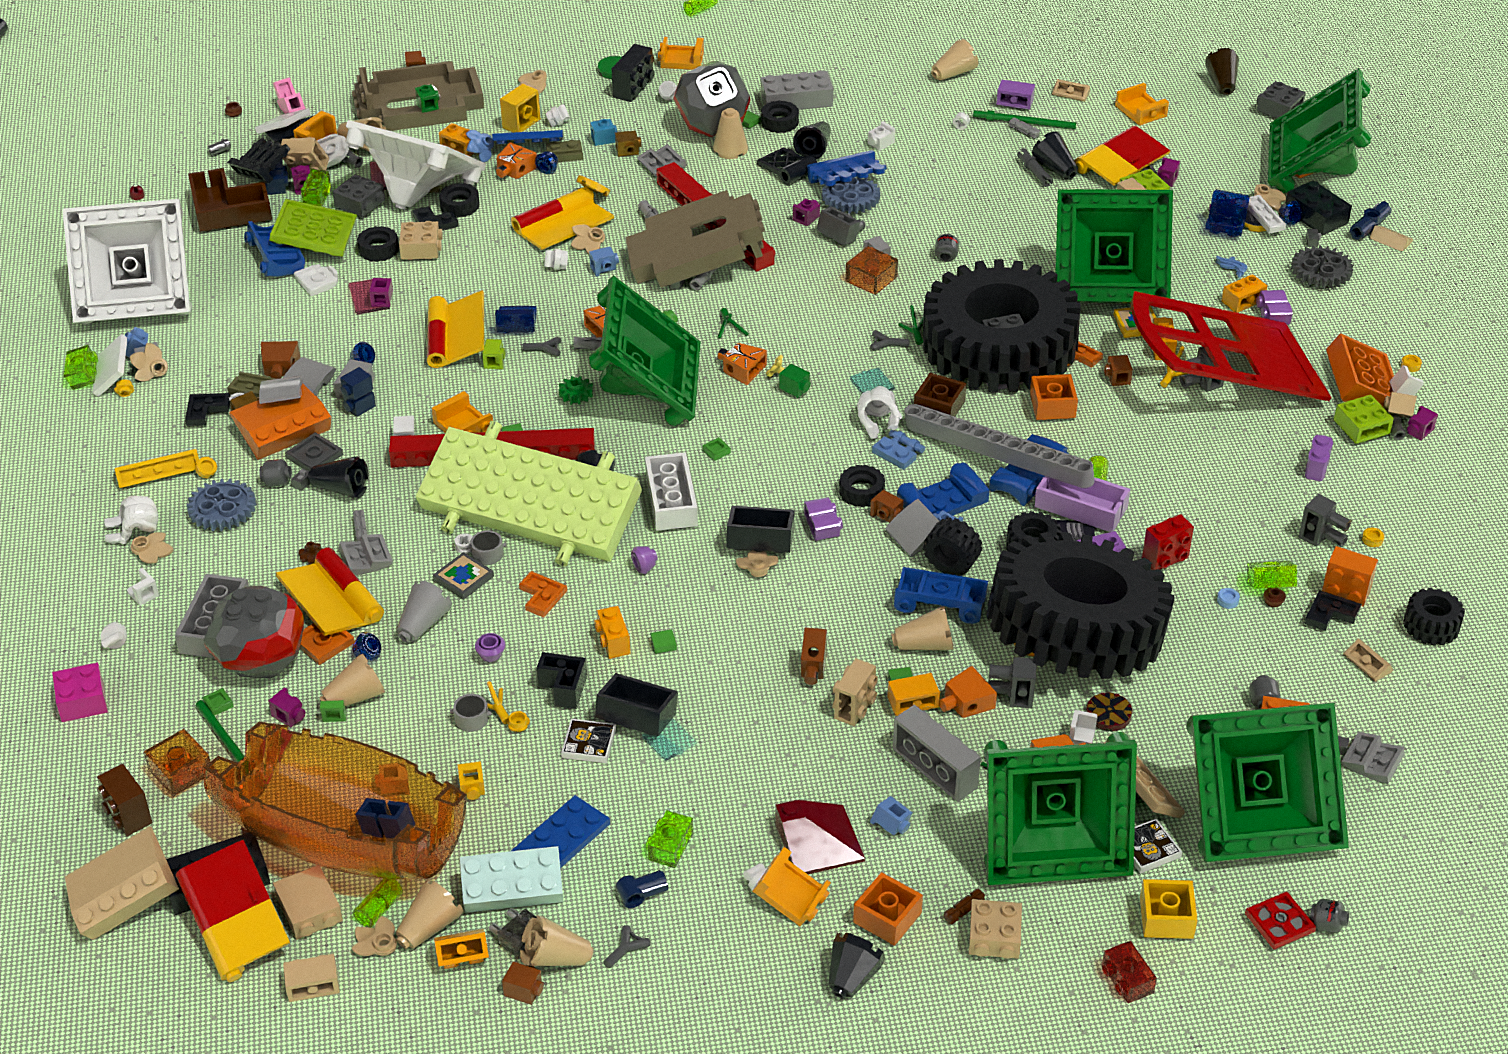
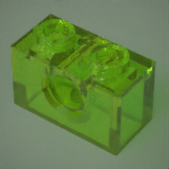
M311 169L301 189L303 203L323 206L331 190L329 171Z
M89 345L66 351L64 378L72 390L95 383L98 356L95 351L91 350Z
M1290 560L1247 563V584L1254 589L1297 587V565Z
M666 810L662 819L659 818L657 820L653 836L650 835L647 839L646 850H648V860L676 868L694 834L693 818Z

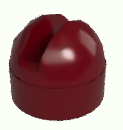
M133 185L129 190L132 200H140L145 196L144 190L140 185L135 187Z

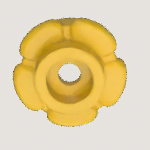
M123 379L116 382L114 391L121 397H128L134 392V386L130 380Z
M515 711L509 715L507 720L508 728L515 732L524 731L527 729V725L530 724V720L524 712Z

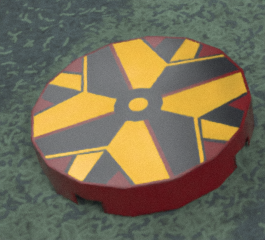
M1111 692L1093 696L1088 701L1086 709L1089 713L1097 714L1096 727L1105 731L1106 728L1112 729V731L1125 728L1130 723L1133 712L1132 706L1126 698Z

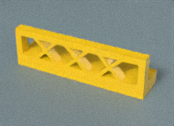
M192 449L117 467L114 470L119 488L193 471L199 457L197 449Z

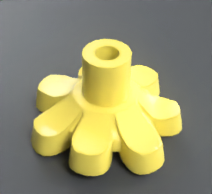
M782 355L775 359V363L766 372L768 377L785 369L782 367Z

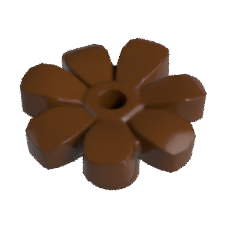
M312 541L307 542L304 546L305 549L299 550L300 561H308V565L314 564L317 553L323 549L321 544H315Z

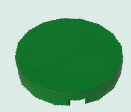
M609 56L601 59L598 62L599 74L602 73L603 77L612 79L611 68L621 59V56Z

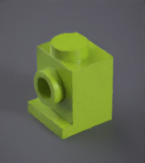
M486 339L482 353L484 369L503 370V359L506 356V349L503 348L502 340Z

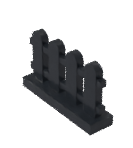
M261 138L252 145L244 156H241L239 159L231 158L227 163L238 175L269 184L273 180L269 172L273 171L276 168L275 166L288 155L290 147L287 144L281 145L279 142L273 143L271 140L266 141L264 138Z

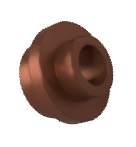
M238 102L226 104V115L237 117L242 113V107Z
M1272 587L1264 591L1263 598L1268 606L1279 607L1284 603L1286 595L1281 589Z

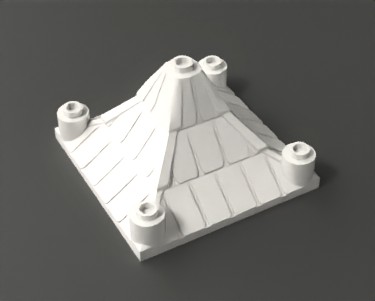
M347 121L346 128H348L345 142L348 143L349 148L356 150L359 147H363L364 144L369 148V152L384 174L390 199L393 203H396L395 207L404 210H406V207L411 208L430 189L454 178L455 175L462 174L461 179H464L463 183L474 186V183L479 182L481 171L485 170L486 163L450 147L362 123Z
M180 199L63 209L73 323L88 325L94 321L170 314L185 316L191 313L192 304L189 300L182 227L183 210Z

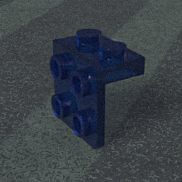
M1219 189L1214 190L1205 230H1209L1213 234L1227 233L1230 237L1241 236L1245 226L1250 200L1249 195Z
M500 306L499 310H495L497 333L535 332L537 307Z

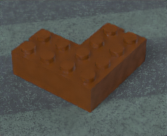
M224 168L208 170L211 187L207 188L204 171L188 173L200 232L247 225L248 221L255 223L272 220L265 182L228 187Z

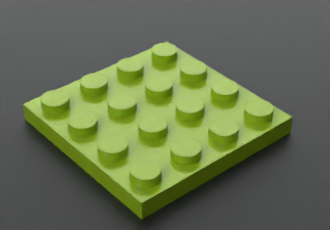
M285 199L270 233L269 241L343 257L356 223L357 214Z

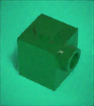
M432 84L415 88L416 102L422 113L439 110V93L437 90H434Z
M790 364L779 373V389L797 398L809 390L811 385L810 372Z

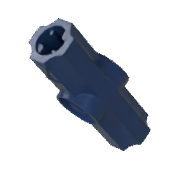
M1382 201L1373 208L1366 209L1363 217L1350 227L1349 232L1352 234V237L1359 240L1368 233H1372L1374 226H1378L1391 214L1392 208L1389 206V203Z

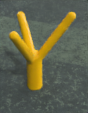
M1181 346L1177 354L1179 358L1184 351V346ZM1166 365L1167 374L1160 382V385L1166 388L1173 377L1188 373L1175 372Z
M488 681L487 685L495 704L487 703L489 709L496 711L503 724H507L509 715L502 705L503 688H499L497 698L492 683Z

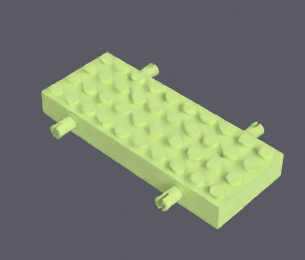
M490 421L484 436L448 427L415 496L422 509L447 515L441 525L443 531L448 533V530H450L449 533H453L458 520L461 519L560 547L559 553L555 558V562L559 565L563 563V566H567L573 551L611 562L642 491L638 478L609 470L615 459L612 453L608 452V455H606L607 451H603L598 465L592 466L496 440L502 429V425L498 422H495L494 425V421Z

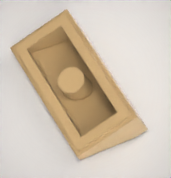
M1057 79L1052 95L1085 102L1090 93V86Z
M1377 225L1374 226L1370 239L1399 251H1404L1413 242V238Z
M1359 638L1343 653L1345 657L1375 682L1393 671L1392 666Z

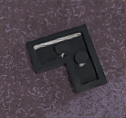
M430 206L412 210L416 222H438L439 229H442V231L459 227L458 220L452 211L434 215Z
M230 393L190 394L185 417L186 426L207 425L209 412H229Z
M1319 590L1306 616L1305 624L1325 631L1332 617L1354 624L1362 604Z

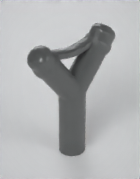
M874 330L872 336L875 337L874 343L870 346L873 351L889 345L909 347L910 339L889 338L877 330Z
M554 337L543 343H523V351L543 350L553 356H559L561 352L557 346L561 343V338Z
M624 925L621 930L620 946L603 961L604 965L607 968H611L627 952L649 947L651 944L650 939L635 935L629 925ZM630 935L636 940L630 942Z

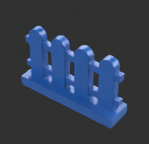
M873 150L807 165L809 183L819 182L820 185L824 184L826 186H833L836 184V181L850 182L853 177L867 178L870 173L884 174L885 170H887L885 164L881 165L879 160L875 159V152Z

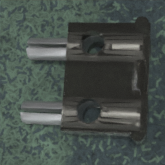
M510 908L507 911V915L512 920L503 928L492 923L489 926V930L497 935L499 945L513 954L516 960L521 959L520 950H525V943L521 942L525 927L531 918L537 917L526 909L519 913Z

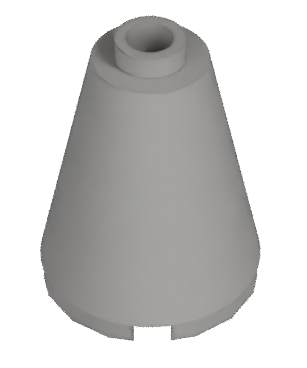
M418 581L414 583L396 629L398 637L402 641L415 642L450 610L452 606L451 599L448 596L445 599L441 595L443 590L427 581H421L420 584H418Z

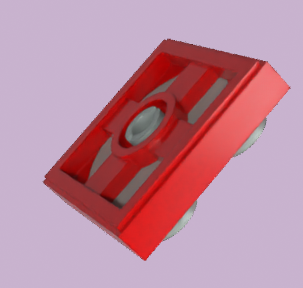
M1287 891L1248 907L1245 911V915L1273 950L1312 934L1316 930L1314 923Z

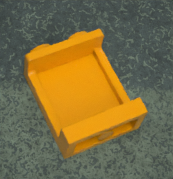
M664 37L663 43L660 42V51H658V61L661 63V68L693 70L701 66L704 55V38H697L695 46L668 45V37Z
M1145 83L1117 91L1115 106L1139 126L1167 117L1169 107L1168 100L1156 101L1146 93L1147 85Z
M320 111L293 130L294 138L312 137L319 140L331 134H337L335 116Z
M465 391L432 407L433 423L445 433L448 427L470 433L486 432L490 421H493L492 414L483 415L470 404L469 394Z
M783 847L774 857L752 892L798 926H801L806 920L811 922L818 912V909L815 907L818 903L822 904L830 892L827 891V888L831 882L828 880L823 884L817 882L788 860L792 852Z

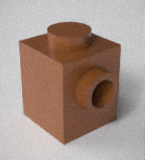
M421 50L405 52L406 67L426 64V58L422 57Z
M1128 355L1108 356L1107 364L1104 365L1105 376H1108L1111 386L1131 385L1133 368Z
M514 961L502 980L504 996L532 1005L536 996L539 997L544 988L541 970L534 966H526Z

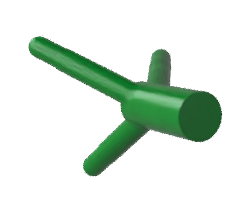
M910 305L913 328L902 323L898 325L913 333L916 344L921 345L923 344L920 329L923 325V317L917 326L914 306Z
M726 308L720 310L724 320L718 338L722 337L727 323H731L744 335H749L746 330L731 319L732 314H729Z

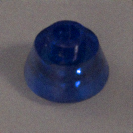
M545 151L536 156L535 164L540 172L553 174L557 170L558 158L553 152Z
M1290 201L1284 203L1279 208L1278 213L1283 222L1293 226L1300 221L1303 212L1299 202Z
M359 342L351 350L350 359L372 363L373 365L375 351L369 343Z
M362 632L353 643V654L355 657L363 654L367 661L376 660L381 655V643L374 634Z

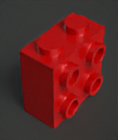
M1179 514L1146 528L1142 558L1145 557L1152 562V570L1165 569L1170 565L1189 558L1194 526L1182 514Z

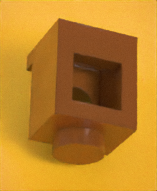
M882 490L871 500L870 516H878L890 523L903 510L904 500L886 490Z

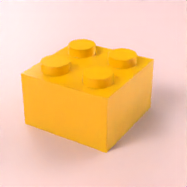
M521 84L500 98L502 128L513 133L523 132L541 120L539 92L537 89Z
M1143 879L1140 904L1144 937L1194 939L1198 920L1193 881Z

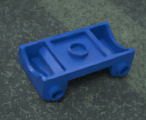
M248 221L244 240L249 246L257 245L263 257L262 262H260L261 273L269 277L293 275L294 272L304 269L305 258L299 248L269 241L274 225L261 227L252 221Z
M1034 434L1027 439L1028 441L1069 454L1067 447L1054 440ZM1008 464L1005 468L1000 467L991 476L989 489L991 492L998 490L1008 492L1022 506H1025L1036 495V488L1045 476Z
M962 462L952 466L948 479L920 490L915 487L914 483H903L897 490V497L904 500L903 508L919 499L932 514H939L943 510L954 516L989 502L990 489L967 463Z
M903 567L898 588L895 589L894 607L903 613L913 612L917 602L942 605L948 608H959L960 620L968 624H974L980 621L987 596L988 581Z

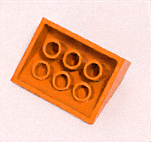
M1340 333L1326 349L1342 401L1347 402L1372 395L1383 407L1385 397L1390 396L1394 392L1389 382L1394 377V373L1387 354Z
M304 384L301 385V398L260 404L259 400L229 412L257 460L298 444L315 432L321 434L330 430L331 415L322 401Z

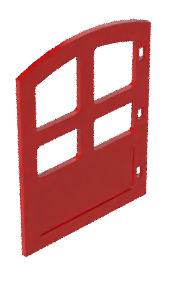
M1134 291L1131 300L1134 322L1150 348L1173 371L1330 402L1332 397L1286 323ZM1149 306L1186 314L1196 333L1153 324L1149 314ZM1203 317L1224 321L1236 341L1215 337ZM1161 337L1203 346L1214 366L1181 360L1165 344ZM1222 350L1245 355L1256 375L1233 370Z

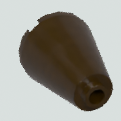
M1219 48L1217 52H1210L1205 59V67L1219 93L1229 95L1235 91L1239 57L1233 49Z

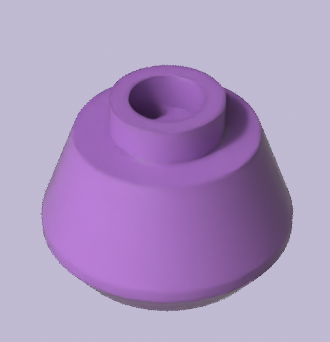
M636 546L631 551L633 564L639 573L647 574L656 565L658 557L654 549H650L648 546Z
M494 633L484 634L475 642L476 652L487 662L498 660L505 649L504 639Z

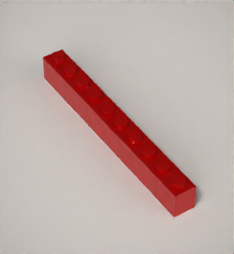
M675 162L656 169L657 184L682 206L713 195ZM718 219L703 225L711 231L723 226L726 223V219ZM762 240L764 248L761 249L763 256L755 258L750 245H747V250L744 251L745 259L742 260L756 272L775 264V249L764 240Z
M594 428L501 431L496 439L570 460H576V457L582 452L595 450ZM477 432L474 434L484 436L486 432ZM445 434L390 436L389 456L391 468L430 466Z

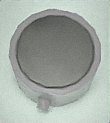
M484 530L476 533L471 538V548L468 549V553H472L475 560L483 565H492L502 559L504 555L503 547H506V542L502 543L500 534L495 531Z
M477 694L460 696L455 700L453 709L450 710V714H454L456 726L467 732L478 731L485 727L489 716L492 715V712L488 711L486 700Z

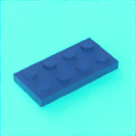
M563 130L492 134L493 141H497V144H508V140H514V143H525V139H532V142H543L542 138H549L550 142L560 141V138L563 137Z
M574 795L511 851L558 846L561 869L610 825V818Z

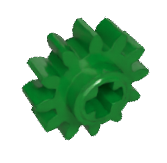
M571 376V379H563L564 383L559 384V398H562L563 402L569 400L570 405L574 403L581 405L582 401L589 402L588 397H593V383H589V379L582 380V376L578 378Z

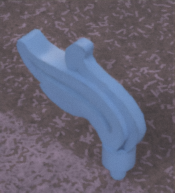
M1216 256V263L1220 267L1236 270V275L1239 278L1247 271V265L1235 260V257L1227 259Z

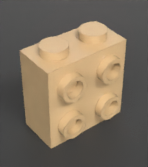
M315 138L282 139L281 145L287 144L290 147L288 155L283 158L290 169L299 165H309L310 173H326L329 157Z
M438 222L401 223L399 240L401 259L438 258L439 251H442L441 240H443V231L439 229Z
M855 658L852 664L845 668L841 680H837L833 687V693H835L832 705L834 719L855 727L859 719L865 717L868 706L873 704L877 697L875 686L878 676H876L875 665Z
M972 899L969 955L1019 959L1022 903Z

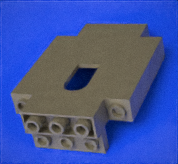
M452 61L372 72L373 79H370L369 82L367 81L366 67L359 68L360 75H356L358 83H354L355 90L352 91L357 118H380L382 125L388 131L467 120L466 111L484 108L483 92L475 67L455 70ZM432 84L437 88L441 96L438 100L439 110L425 113L421 112L418 105L401 108L387 107L392 102L416 99L415 88L422 85Z
M728 190L646 218L644 219L645 231L626 237L631 271L637 284L656 278L662 288L745 259L744 251L747 250V245L751 246L755 258L763 256L761 249L764 248L762 240H764L763 232L765 227L762 222L763 219L757 199L753 200L751 193L734 199V196H730ZM718 219H726V223L723 226L693 237L692 228Z

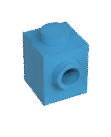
M611 119L590 122L591 138L595 146L615 143L617 127L613 125Z

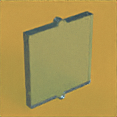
M879 367L850 376V380L861 394L877 386L886 387L889 391L895 390L894 385Z
M674 719L669 722L658 737L647 735L646 733L642 734V738L665 761L678 754L682 755L684 751L696 745V741Z

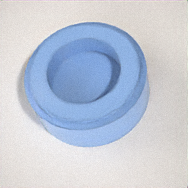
M1224 588L1218 592L1217 602L1221 607L1232 609L1239 604L1240 595L1236 590Z

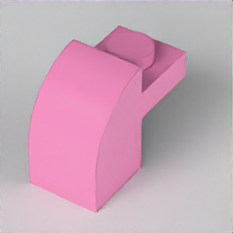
M290 77L273 82L278 97L277 103L285 114L305 109L300 92L295 93Z

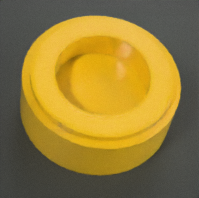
M1405 355L1402 358L1401 367L1404 365L1407 366L1409 372H1417L1421 368L1422 360L1416 355Z
M210 457L200 458L195 465L196 473L202 478L212 477L217 470L216 462Z
M1367 528L1363 531L1362 541L1369 547H1379L1383 544L1385 535L1378 528Z

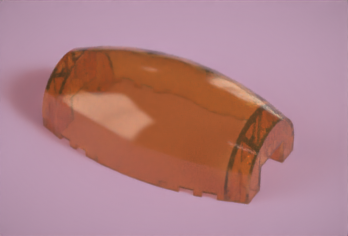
M258 722L245 733V757L237 763L217 756L204 767V789L207 797L229 818L255 837L282 852L308 863L337 872L363 877L399 880L429 879L435 876L444 867L453 853L460 837L466 814L467 794L448 781L442 784L435 780L436 774L431 771L425 774L418 770L417 764L375 746L329 733H324V737L311 735V729L303 728L302 733L289 731V725ZM366 798L385 800L386 804L389 801L408 803L415 826L408 824L394 839L386 838L385 835L382 838L373 837L372 835L362 833L355 814Z

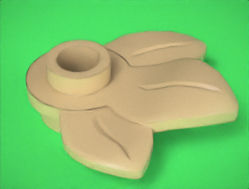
M536 70L533 73L523 74L518 78V81L521 82L520 85L525 84L537 89L540 94L546 88L547 74L543 70Z
M1258 184L1254 189V196L1261 195L1268 205L1276 211H1279L1281 202L1286 200V196L1281 191L1271 189L1265 184Z
M588 225L572 227L573 232L577 235L571 243L573 248L577 250L586 249L588 254L589 251L600 249V244L605 240V234L601 228H590Z
M146 343L144 352H136L129 357L131 363L138 369L134 376L137 380L149 381L154 376H163L168 370V364L162 358V351L155 344ZM159 363L161 365L160 368L154 369V366Z
M160 532L151 533L147 537L138 536L133 539L131 544V551L139 555L141 561L149 564L157 563L158 557H166L174 549L169 544L163 542L166 534Z
M751 550L748 552V557L736 559L737 566L741 569H748L754 577L767 575L769 567L778 563V556H767L765 551L756 552Z
M381 916L377 920L375 928L356 927L355 935L358 943L352 947V951L360 956H370L373 954L386 956L393 953L397 947L396 938L393 936L395 932L394 924L386 917Z

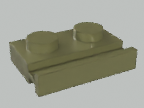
M580 140L546 143L549 163L584 160Z
M240 371L239 376L234 378L227 387V390L232 395L234 393L245 394L252 391L257 398L259 397L261 381L276 378Z

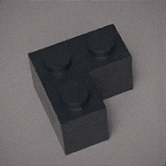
M542 652L537 665L538 687L553 689L555 706L577 709L587 679L586 658Z

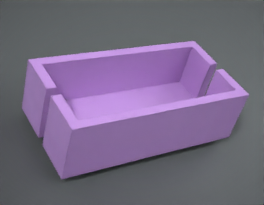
M1045 476L1036 488L1035 507L1108 532H1113L1128 508L1130 489L1095 477V483L1091 487L1080 488Z

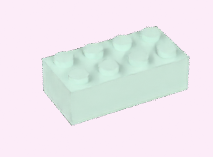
M558 846L460 857L465 913L563 902Z

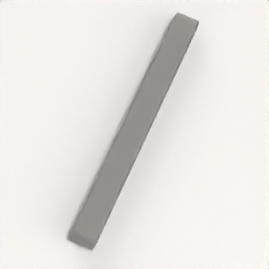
M912 404L904 409L906 426L910 431L1080 488H1088L1095 483L1093 463L1089 460L921 405Z

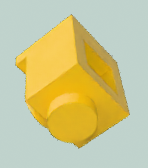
M481 761L457 764L462 798L467 797L470 800H475L480 795H485ZM478 772L476 775L464 776L466 773Z

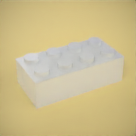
M686 452L645 457L646 479L656 531L698 526L697 503Z

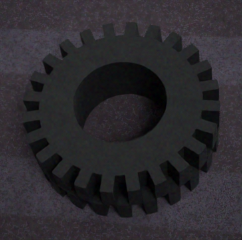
M995 259L994 268H987L984 260L975 262L974 271H971L966 265H961L957 267V276L949 271L942 275V282L934 281L931 285V292L927 291L923 308L924 353H928V361L931 365L937 364L938 373L944 376L951 372V379L961 382L968 378V386L971 389L978 390L981 383L984 382L988 383V392L998 393L999 384H1007L1009 393L1018 392L1019 383L1024 382L1030 390L1032 376L1055 375V373L1063 375L1067 371V364H1073L1075 352L1078 351L1081 305L1080 302H1077L1078 295L1075 290L1070 291V284L1066 280L1057 282L1058 274L1049 271L1042 276V267L1033 264L1028 271L1023 270V261L1014 260L1012 268L1004 267L1003 259ZM1011 314H1020L1024 322L1023 325L1012 328H994L982 324V320L1009 316Z
M1047 532L1040 533L1038 541L1029 535L1022 538L1021 544L1015 541L1010 543L1008 550L1001 552L997 562L987 609V619H991L990 627L993 632H1001L999 640L1004 645L1016 643L1014 653L1020 657L1034 653L1033 663L1040 667H1043L1048 661L1055 662V672L1066 674L1068 666L1077 668L1078 677L1089 678L1091 670H1096L1101 679H1111L1114 669L1122 677H1126L1132 674L1133 668L1141 672L1147 668L1148 662L1154 663L1156 661L1158 653L1162 649L1175 597L1171 594L1172 585L1170 582H1163L1164 573L1160 569L1150 570L1152 562L1145 557L1133 561L1135 551L1124 548L1120 552L1113 551L1114 542L1104 540L1102 545L1098 546L1092 544L1093 536L1082 534L1080 542L1074 541L1071 533L1060 532L1057 541Z

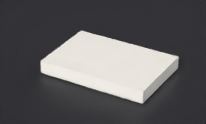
M309 108L283 114L255 127L259 134L283 128L309 116L311 113Z
M123 334L118 336L96 358L93 394L96 396L103 394L124 375L127 337Z

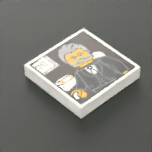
M571 719L561 752L562 758L607 763L616 732V724Z
M1157 819L1135 826L1134 866L1140 874L1182 857V851Z

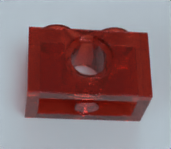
M1131 941L1104 951L1101 963L1103 973L1110 977L1117 993L1123 996L1128 1004L1154 994L1157 977Z

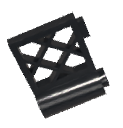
M784 147L757 160V165L780 176L782 182L786 185L807 176V165L818 163L811 155L802 157L796 154L794 150Z

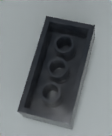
M254 831L166 859L179 887V890L168 895L174 915L191 911L176 878V873L183 867L241 840H244L264 886L271 884L267 866Z

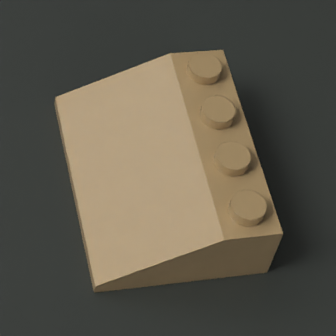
M150 826L65 876L71 914L79 933L92 940L179 890L155 833Z

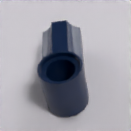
M658 870L638 878L632 875L624 876L617 881L615 887L625 907L635 908L641 905L645 898L667 891L668 883L664 872Z

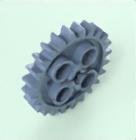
M853 177L850 182L836 181V184L833 186L824 185L822 200L825 201V205L840 209L842 212L848 211L850 214L854 211L858 214V211L864 213L865 209L871 210V207H876V204H879L880 188L877 187V184H873V180L868 181V178Z
M221 479L219 483L212 480V485L204 483L205 488L197 487L198 492H192V497L188 498L189 503H187L188 515L192 523L196 522L197 527L203 525L204 530L211 527L212 531L216 528L223 531L224 527L231 530V525L239 527L240 521L246 523V517H252L251 512H255V506H257L255 494L252 492L251 487H247L246 483L240 485L239 480L232 483V479H229L227 482Z

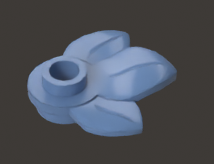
M477 130L468 131L466 135L470 141L467 151L479 153L480 161L487 162L492 156L493 138L489 134H481Z

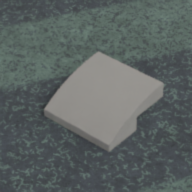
M668 144L657 151L650 148L637 157L655 177H657L656 169L675 162L682 168L687 166L685 160Z
M301 357L290 367L283 378L301 375L303 384L317 396L322 385H328L336 368Z
M302 376L261 381L259 390L260 404L301 398Z
M916 499L903 509L887 525L885 530L912 557L923 550L925 538L939 520L919 499Z
M382 534L361 535L360 541L339 543L338 549L342 560L355 575L378 571L393 563Z
M1358 732L1341 762L1343 766L1357 774L1389 784L1405 755V751L1402 746L1382 743L1380 735Z

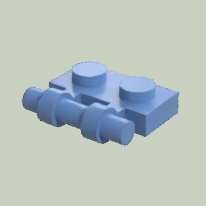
M892 429L889 432V436L893 439L884 436L872 446V453L903 470L916 460V451L921 454L925 451V446L921 445L920 441L910 439L902 431L897 432Z

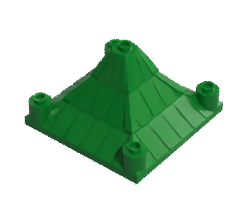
M1359 68L1270 123L1268 183L1271 187L1275 186L1284 194L1294 189L1295 180L1292 176L1296 174L1304 175L1323 172L1347 175L1357 170L1356 147H1367L1372 138V135L1362 125V98L1369 95L1371 86L1364 79L1363 72Z
M1058 189L1055 273L1058 274L1057 282L1066 280L1070 284V291H1076L1078 295L1077 302L1131 303L1134 291L1171 299L1173 190Z
M613 275L608 280V285L597 294L598 303L606 308L601 346L589 356L590 366L594 370L602 371L599 378L601 389L610 394L640 395L659 403L664 402L670 406L664 412L665 420L669 425L679 426L686 419L691 421L695 417L701 341Z
M1313 703L1301 706L1203 715L1195 714L1190 716L1186 728L1187 732L1193 736L1202 838L1198 842V850L1204 857L1205 862L1349 848L1335 703Z
M1114 732L1109 735L1106 743L1008 749L1005 742L1001 740H992L986 744L984 756L987 761V853L984 856V865L987 871L988 885L1133 876L1137 743L1135 740H1130L1128 735L1123 732Z

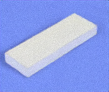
M1261 195L1244 198L1243 204L1269 234L1286 229V224Z

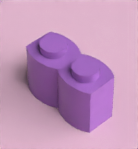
M1260 291L1256 304L1261 310V317L1290 324L1293 312L1285 291Z
M1316 435L1313 438L1305 470L1306 479L1321 482L1325 478L1333 446L1331 437Z
M829 497L804 502V515L815 541L840 536V529H843L842 519L836 515V505L834 502L831 503Z

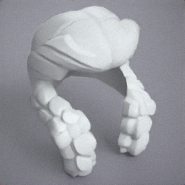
M877 386L872 390L862 393L857 404L858 417L871 439L878 437L879 428L877 423L871 421L867 415L883 417L891 412L887 429L894 431L898 428L902 414L895 404V395L892 391H889L886 387Z
M135 495L122 500L118 516L104 519L106 528H117L122 524V533L106 534L105 541L111 544H126L132 535V530L136 527L149 533L155 532L158 523V512L152 499L147 496Z

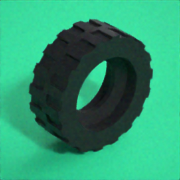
M772 101L761 109L762 127L770 132L786 133L798 126L799 109L791 102Z
M450 184L439 193L441 211H452L456 218L470 216L479 209V192L471 184ZM455 199H467L464 201H453Z
M369 227L359 233L357 237L359 254L365 260L371 262L386 261L395 256L399 251L397 233L389 227ZM377 242H384V243H385V244L377 245V246L371 245V244L377 243Z
M851 466L840 475L839 494L843 501L845 500L847 504L855 507H870L871 500L882 490H885L884 475L873 466ZM864 482L871 484L872 487L869 489H856L852 487V484Z

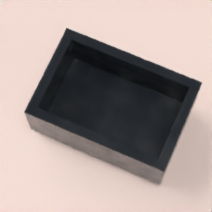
M633 44L611 68L613 98L632 102L649 81L654 78V55L651 47Z
M1314 180L1288 191L1284 206L1286 212L1311 229H1317L1318 233H1321L1322 236L1349 224L1352 205Z
M732 505L727 523V548L737 551L744 549L756 552L790 553L794 535L795 510Z
M615 673L596 696L595 718L658 737L676 715L678 691Z

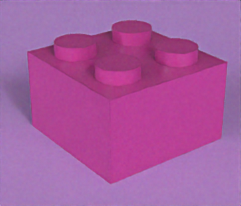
M98 662L52 672L56 705L62 722L108 712L104 682Z

